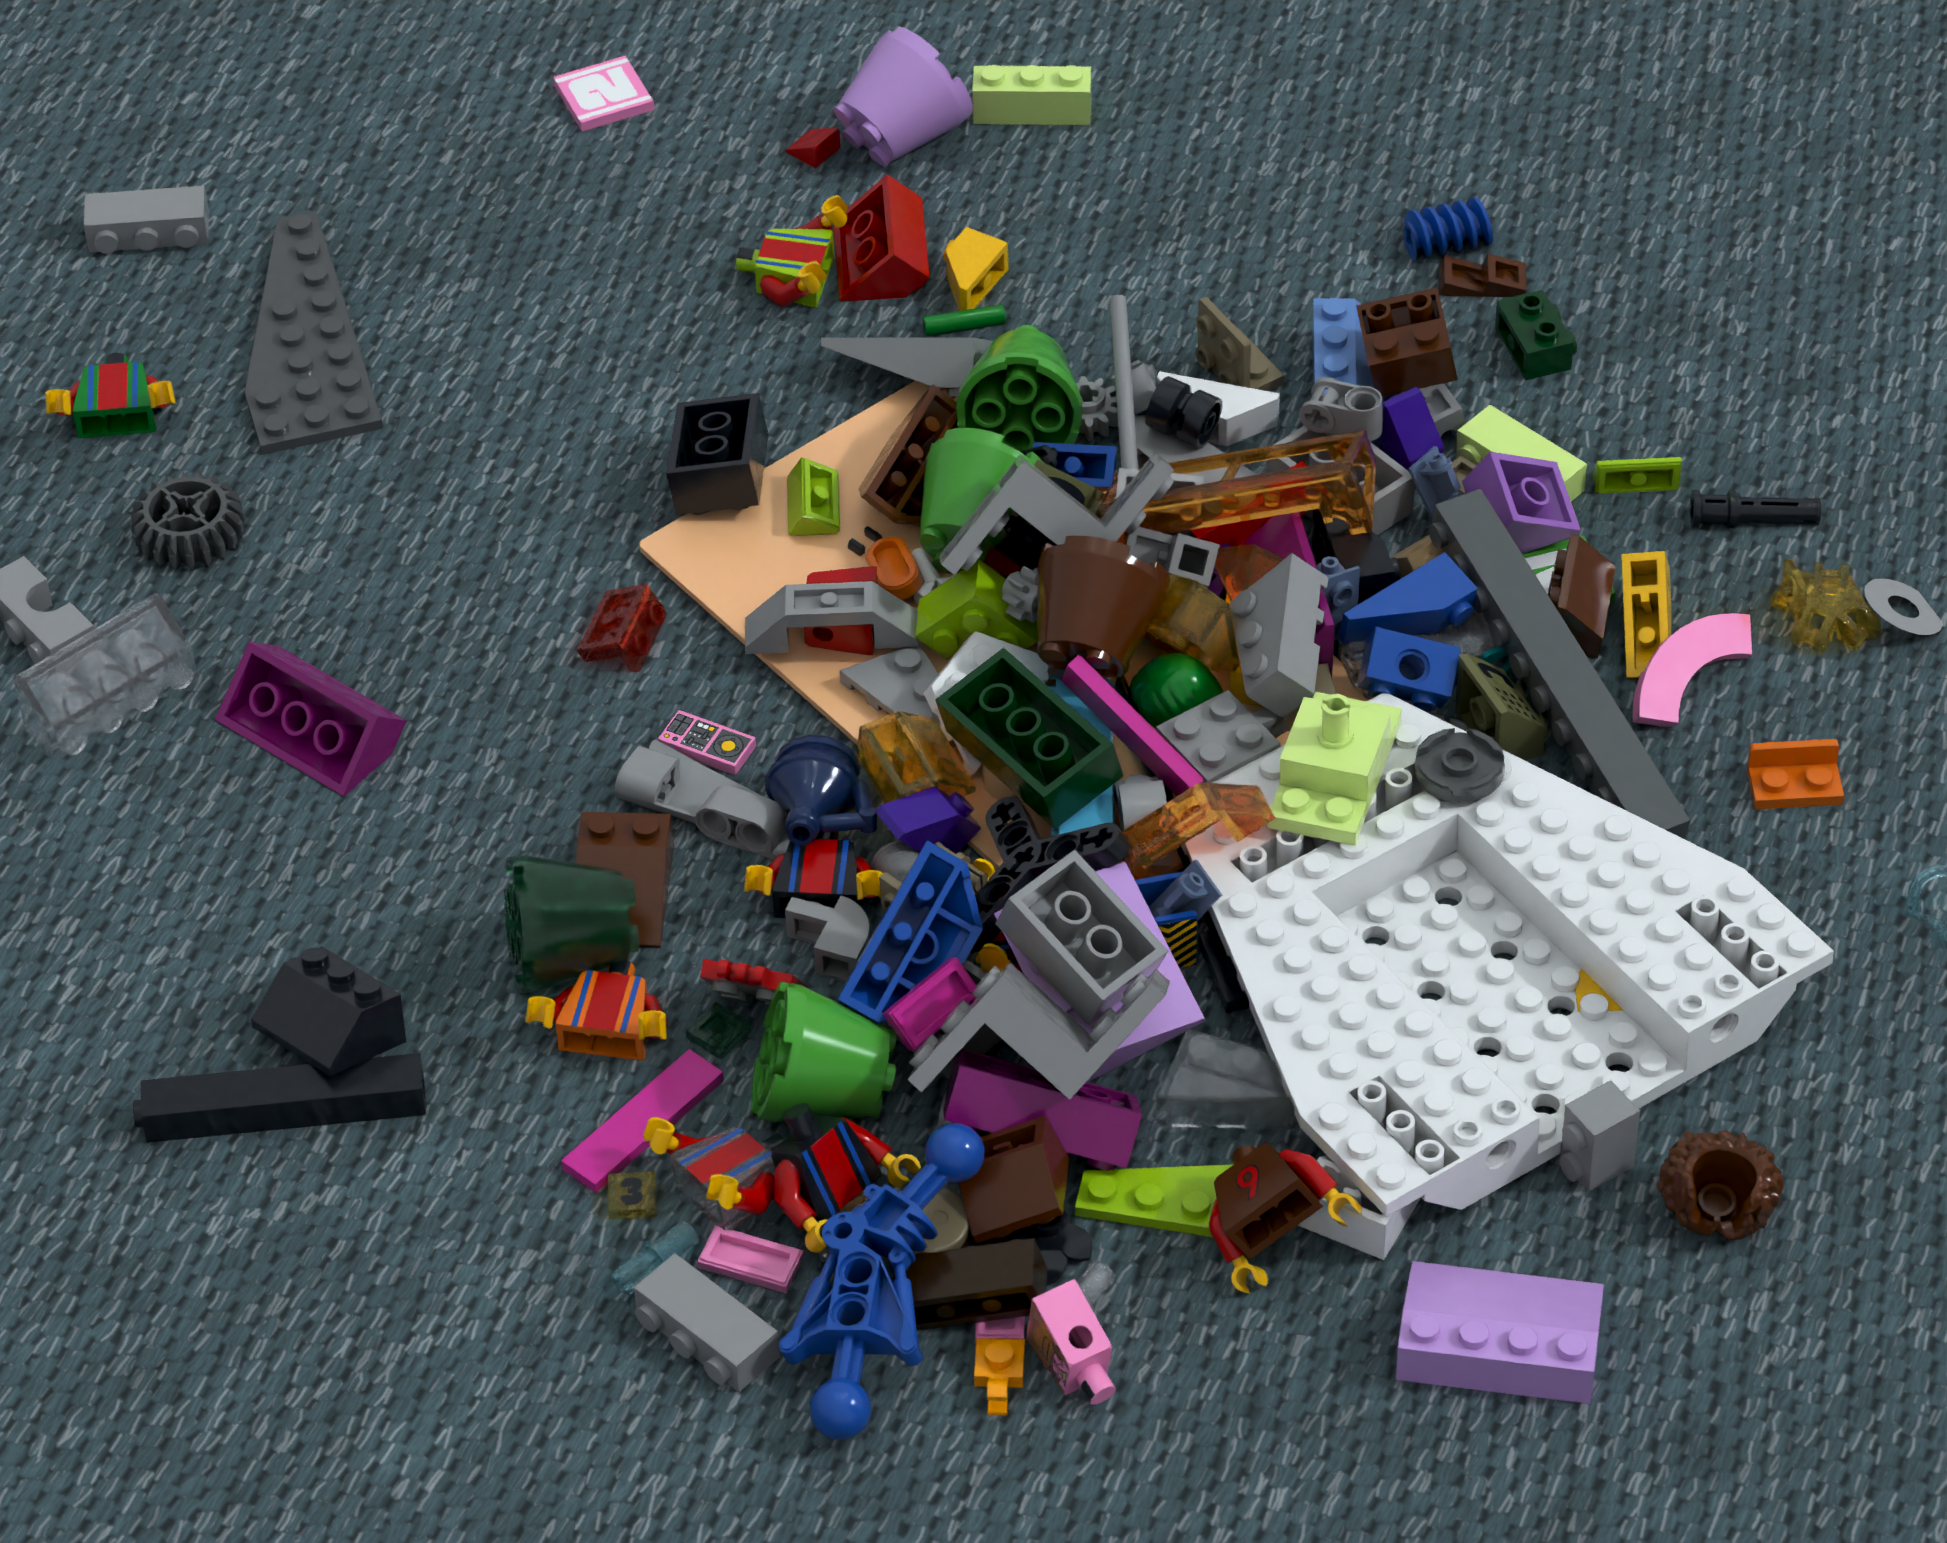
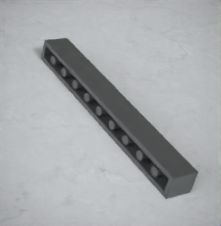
M1481 488L1435 504L1432 522L1429 525V535L1432 543L1436 548H1441L1478 588L1473 604L1474 610L1477 613H1482L1489 625V631L1494 643L1497 646L1503 647L1509 657L1514 675L1518 679H1523L1528 687L1535 709L1540 713L1543 712L1551 724V731L1555 741L1559 746H1564L1569 753L1578 778L1587 782L1594 795L1685 839L1690 819Z

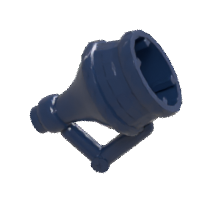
M806 735L794 738L780 748L775 757V763L771 765L765 776V791L771 800L778 802L786 811V832L789 840L796 845L804 846L810 844L820 831L827 833L860 829L864 833H872L877 830V814L875 812L876 809L873 807L868 784L863 779H858L860 775V761L853 749L841 740L825 735ZM855 805L857 812L846 813Z

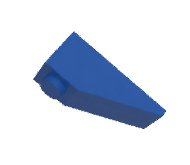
M1444 552L1345 612L1338 638L1343 643L1366 641V638L1375 627L1413 636L1438 633L1451 624L1458 626L1465 622L1473 613V604L1478 588Z

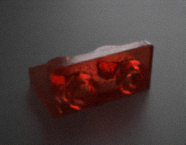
M648 584L605 591L577 648V652L584 662L603 659L610 660L620 657L629 671L640 672L667 615L663 605L656 598Z

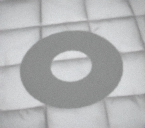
M1874 579L1866 584L1865 596L1868 603L1882 618L1892 625L1920 635H1931L1941 630L1943 622L1916 589L1890 579ZM1896 595L1910 600L1917 606L1919 616L1909 618L1897 613L1889 605L1888 598Z

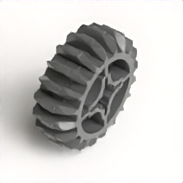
M183 472L181 477L176 479L166 475L165 483L158 484L152 482L150 491L140 492V499L138 502L133 503L130 527L135 545L139 551H142L147 561L155 558L159 568L170 561V565L175 571L181 566V563H187L193 571L197 561L202 560L209 567L211 556L214 555L216 558L224 560L226 549L236 550L237 539H243L245 514L241 499L238 497L237 491H233L230 487L229 482L220 483L216 475L205 479L201 472H198L194 477H187Z

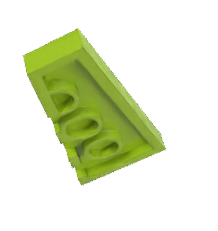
M1233 1164L1111 1169L1110 1171L1084 1170L1075 1204V1216L1212 1237L1209 1231V1220L1214 1201L1217 1199L1214 1181L1217 1176Z

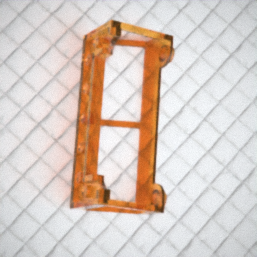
M1359 430L1169 463L1174 469L1172 473L1190 474L1228 467L1220 481L1170 489L1158 501L1152 497L1143 508V512L1147 515L1139 525V527L1170 534L1319 509L1325 524L1332 523L1334 517L1344 520L1349 524L1351 535L1372 532L1376 457L1366 430ZM1325 450H1328L1330 457L1335 461L1234 479L1241 465ZM1365 465L1364 494L1353 466ZM1118 475L1101 500V518L1116 501ZM1125 531L1116 542L1124 544L1127 532Z

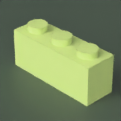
M1073 65L974 66L972 89L973 124L1090 125L1091 67Z
M1492 405L1487 406L1457 430L1456 458L1461 455L1478 465L1489 452L1554 461L1558 464L1571 502L1585 491L1587 463Z

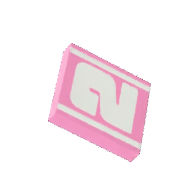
M626 56L553 77L556 90L582 132L654 110L653 99Z

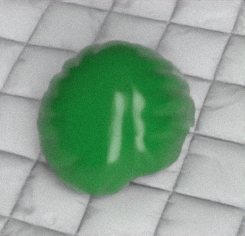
M1168 653L1152 659L1141 667L1131 680L1129 692L1141 715L1156 729V726L1223 693V689L1207 666L1195 657L1182 653Z

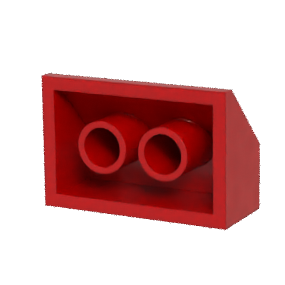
M887 174L848 207L847 212H845L847 215L846 224L840 228L834 227L840 302L906 298L913 291L922 288L930 278L922 197Z

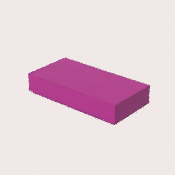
M952 957L882 1014L907 1050L915 1051L932 1034L934 1035L941 1029L945 1019L963 1000L969 1005L973 1003L976 997L972 993L977 987L958 958Z

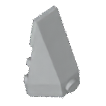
M821 338V346L929 386L934 384L937 388L948 389L949 397H958L962 382L993 342L979 338Z

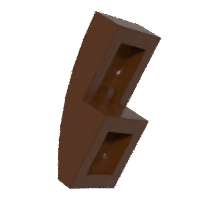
M1487 254L1481 265L1444 255L1439 265V294L1514 297L1525 294L1527 291L1526 263Z

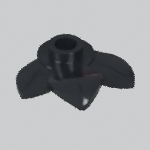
M1063 1210V1215L1057 1216L1050 1221V1223L1054 1224L1053 1226L1043 1227L1036 1223L1015 1230L1006 1237L1000 1238L998 1242L1003 1243L1014 1239L1025 1240L1034 1238L1047 1266L1046 1286L1055 1283L1062 1277L1067 1268L1068 1260L1083 1262L1090 1260L1092 1256V1240L1086 1230L1071 1224L1070 1217L1065 1210Z

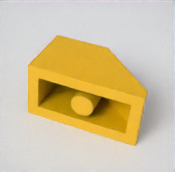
M965 227L955 240L952 239L947 244L943 259L946 262L947 280L959 311L975 309L1008 271V242Z

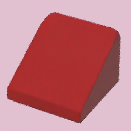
M836 127L810 129L785 149V151L789 155L816 168L841 148L840 130Z

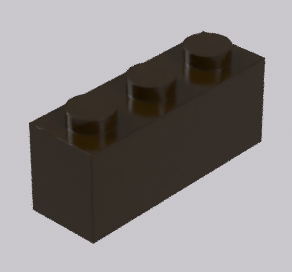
M1034 1238L1025 1240L1014 1239L1008 1242L982 1246H965L961 1249L932 1253L921 1252L915 1254L916 1260L906 1270V1278L911 1281L917 1330L1030 1316L1032 1298L1046 1292L1047 1266Z

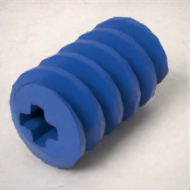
M1477 197L1469 198L1466 204L1461 200L1454 201L1451 207L1446 203L1439 204L1435 210L1430 206L1424 207L1420 213L1415 209L1409 210L1404 217V244L1412 261H1416L1418 248L1421 249L1425 258H1430L1433 245H1436L1441 255L1447 254L1448 242L1452 243L1456 252L1462 251L1463 239L1467 240L1471 249L1477 248L1478 236H1482L1486 246L1491 245L1493 242L1490 218L1484 205Z

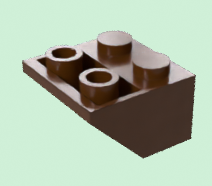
M1438 287L1356 305L1373 387L1381 393L1382 397L1403 393L1414 387L1421 389L1458 380Z
M1570 534L1567 549H1558L1554 571H1552L1548 596L1586 656L1597 659L1603 641L1616 566L1583 538Z
M1046 1115L981 1137L985 1147L984 1163L979 1172L969 1180L958 1182L972 1237L976 1243L991 1238H1003L1015 1230L1036 1223L1045 1224L1057 1216L1063 1215L1069 1157Z

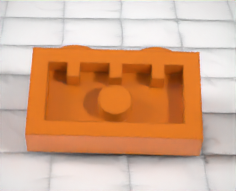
M1812 739L1751 744L1749 746L1746 771L1754 809L1843 805L1844 792L1837 765L1839 753L1838 740Z

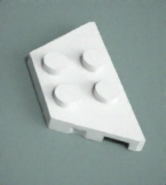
M976 631L967 638L923 693L932 712L940 720V728L947 742H955L964 760L960 768L968 778L978 770L982 763L946 732L935 699L1002 648L1011 653L1042 682L1046 683L1049 679L1047 673L1048 665L1039 657L1038 653Z

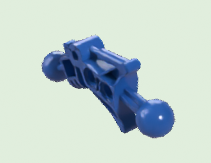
M958 1122L942 1125L931 1133L925 1144L926 1165L900 1193L887 1184H884L882 1188L875 1184L868 1185L864 1190L867 1200L861 1206L857 1205L851 1212L837 1213L824 1224L822 1238L830 1253L820 1276L813 1279L790 1332L780 1340L779 1348L786 1362L792 1365L815 1354H835L831 1380H827L818 1387L810 1401L811 1421L815 1428L827 1438L839 1441L854 1438L866 1428L871 1417L870 1397L866 1390L860 1386L865 1354L896 1355L909 1366H916L923 1359L918 1343L911 1281L906 1278V1270L916 1260L913 1251L923 1252L927 1248L924 1239L933 1240L938 1236L934 1225L923 1212L925 1206L947 1182L958 1183L969 1180L979 1172L984 1163L985 1147L982 1138L970 1126ZM881 1256L889 1258L895 1270V1281L892 1282ZM836 1267L833 1289L830 1291L831 1284L829 1280ZM868 1278L864 1282L859 1283L861 1280ZM860 1321L859 1323L850 1326L852 1323Z

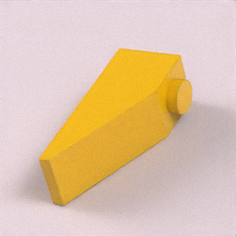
M1665 551L1621 554L1627 679H1639L1640 674L1645 670L1648 661L1654 654L1653 652L1663 641L1671 636L1670 566Z

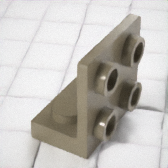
M1208 297L1199 299L1198 317L1196 318L1198 347L1195 353L1201 367L1205 370L1211 369L1218 376L1220 383L1270 391L1284 385V375Z

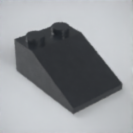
M1322 488L1314 489L1312 550L1317 565L1322 562L1323 558L1331 556L1337 558L1345 570L1359 566L1358 604L1400 580L1398 561L1395 557H1389L1385 542Z

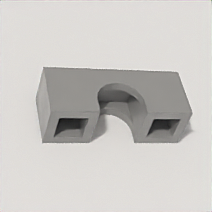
M23 556L0 569V620L4 623L5 630L12 642L16 645L22 642L27 647L30 658L38 668L46 666L55 676H58L99 652L94 625L71 602L56 610L42 612L53 606L47 578Z

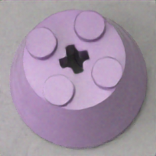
M899 26L895 31L888 30L879 38L833 111L846 128L842 132L846 142L857 149L864 145L870 149V157L885 168L889 163L963 123L973 111L970 95L960 77L951 79V75L946 67L937 60L940 53L919 35Z

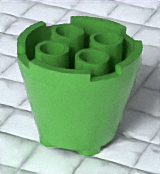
M1022 325L1018 329L1008 331L997 337L990 344L962 382L956 404L958 428L983 429L1004 435L1002 443L1018 451L1033 448V442L1074 444L1079 434L1083 413L1081 395L1063 349L1052 337L1040 332L1032 325Z
M976 428L947 430L944 438L932 443L925 465L919 539L924 550L934 558L932 564L936 569L952 574L941 565L940 553L1019 455L1033 466L1037 460L1043 462L1033 451L1025 455L1013 447L1002 443L1004 435ZM1010 507L1006 511L1008 516H1011L1013 511ZM1003 529L994 538L987 534L979 544L981 546L980 550L983 551L978 558L983 562L990 547L995 548L1003 540L1000 538Z
M780 982L767 1008L763 1022L764 1027L767 1028L763 1035L760 1056L755 1058L751 1088L752 1113L758 1114L757 1119L773 1123L785 1122L783 1115L788 1109L795 1105L806 1103L809 1104L814 1116L823 1115L847 1119L870 1117L877 1119L882 1107V1091L890 1092L895 1078L896 1066L895 1064L888 1063L889 1055L893 1053L897 1034L893 1028L882 1023L877 1024L854 1010L803 985Z

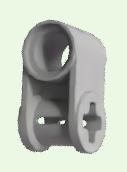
M1329 377L1319 378L1312 386L1310 401L1305 402L1299 411V418L1303 425L1316 433H1327L1363 443L1371 442L1382 434V396L1377 389L1370 386L1354 385Z

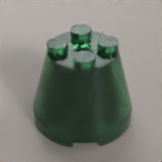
M529 855L506 858L505 870L506 873H513V883H508L507 888L504 889L505 927L509 957H512L514 965L521 967L522 975H514V983L518 993L539 992L579 978L580 974L584 971H599L621 961L628 960L630 952L639 951L638 928L636 924L630 925L629 907L635 906L636 901L633 879L623 878L620 870Z

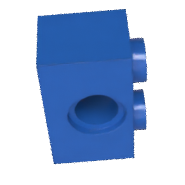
M1375 627L1366 638L1357 688L1368 690V694L1371 697H1376L1382 693L1391 694L1397 698L1411 701V705L1421 710L1431 711L1436 708H1442L1452 696L1461 648ZM1399 664L1410 665L1415 670L1417 679L1409 680L1400 673Z

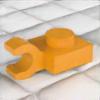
M976 1338L974 1387H987V1415L1007 1416L1008 1388H1023L1025 1339Z

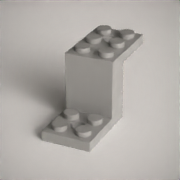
M1154 452L1100 519L1019 455L940 553V563L953 575L960 568L967 572L983 551L980 550L981 546L979 544L987 534L994 538L1010 519L1006 512L1009 507L1056 545L1064 544L1066 536L1073 535L1092 536L1117 541L1125 531L1131 535L1139 527L1147 515L1143 512V508L1152 497L1158 501L1168 491L1174 482L1170 476L1174 469L1166 460Z
M1011 962L1002 971L994 966L976 985L977 988L972 993L976 997L973 1003L969 1005L963 1000L945 1019V1023L941 1027L945 1032L938 1040L932 1034L914 1053V1057L909 1062L914 1069L907 1080L922 1092L974 1034L986 1024L1070 1100L1166 996L1170 981L1157 969L1148 978L1143 973H1140L1123 992L1124 996L1120 1000L1123 1003L1121 1008L1115 1012L1109 1007L1091 1027L1093 1030L1088 1033Z

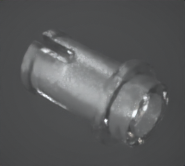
M1093 1260L1087 1266L1085 1272L1076 1280L1093 1312L1095 1309L1094 1304L1102 1296L1103 1292L1114 1283L1115 1275L1106 1264Z

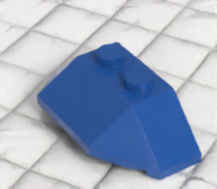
M928 840L926 841L853 968L837 999L839 1003L877 1024L888 1022L882 1013L949 958L957 957L960 963L964 964L983 930L975 893L970 880L968 863Z

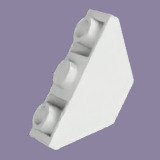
M1160 371L1158 373L1157 386L1165 377L1170 376L1190 385L1192 393L1202 390L1221 398L1223 401L1221 416L1208 443L1229 446L1278 425L1280 393Z

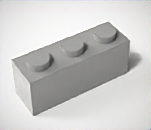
M205 186L85 194L84 231L89 253L101 252L108 254L118 250L132 249L149 251L154 248L174 246L190 248L195 245L208 244L209 209Z
M676 1253L634 1287L635 1314L642 1326L650 1332H655L658 1329L666 1335L672 1347L680 1356L686 1359L693 1356L704 1365L708 1376L719 1385L728 1383L740 1392L780 1357L778 1331Z

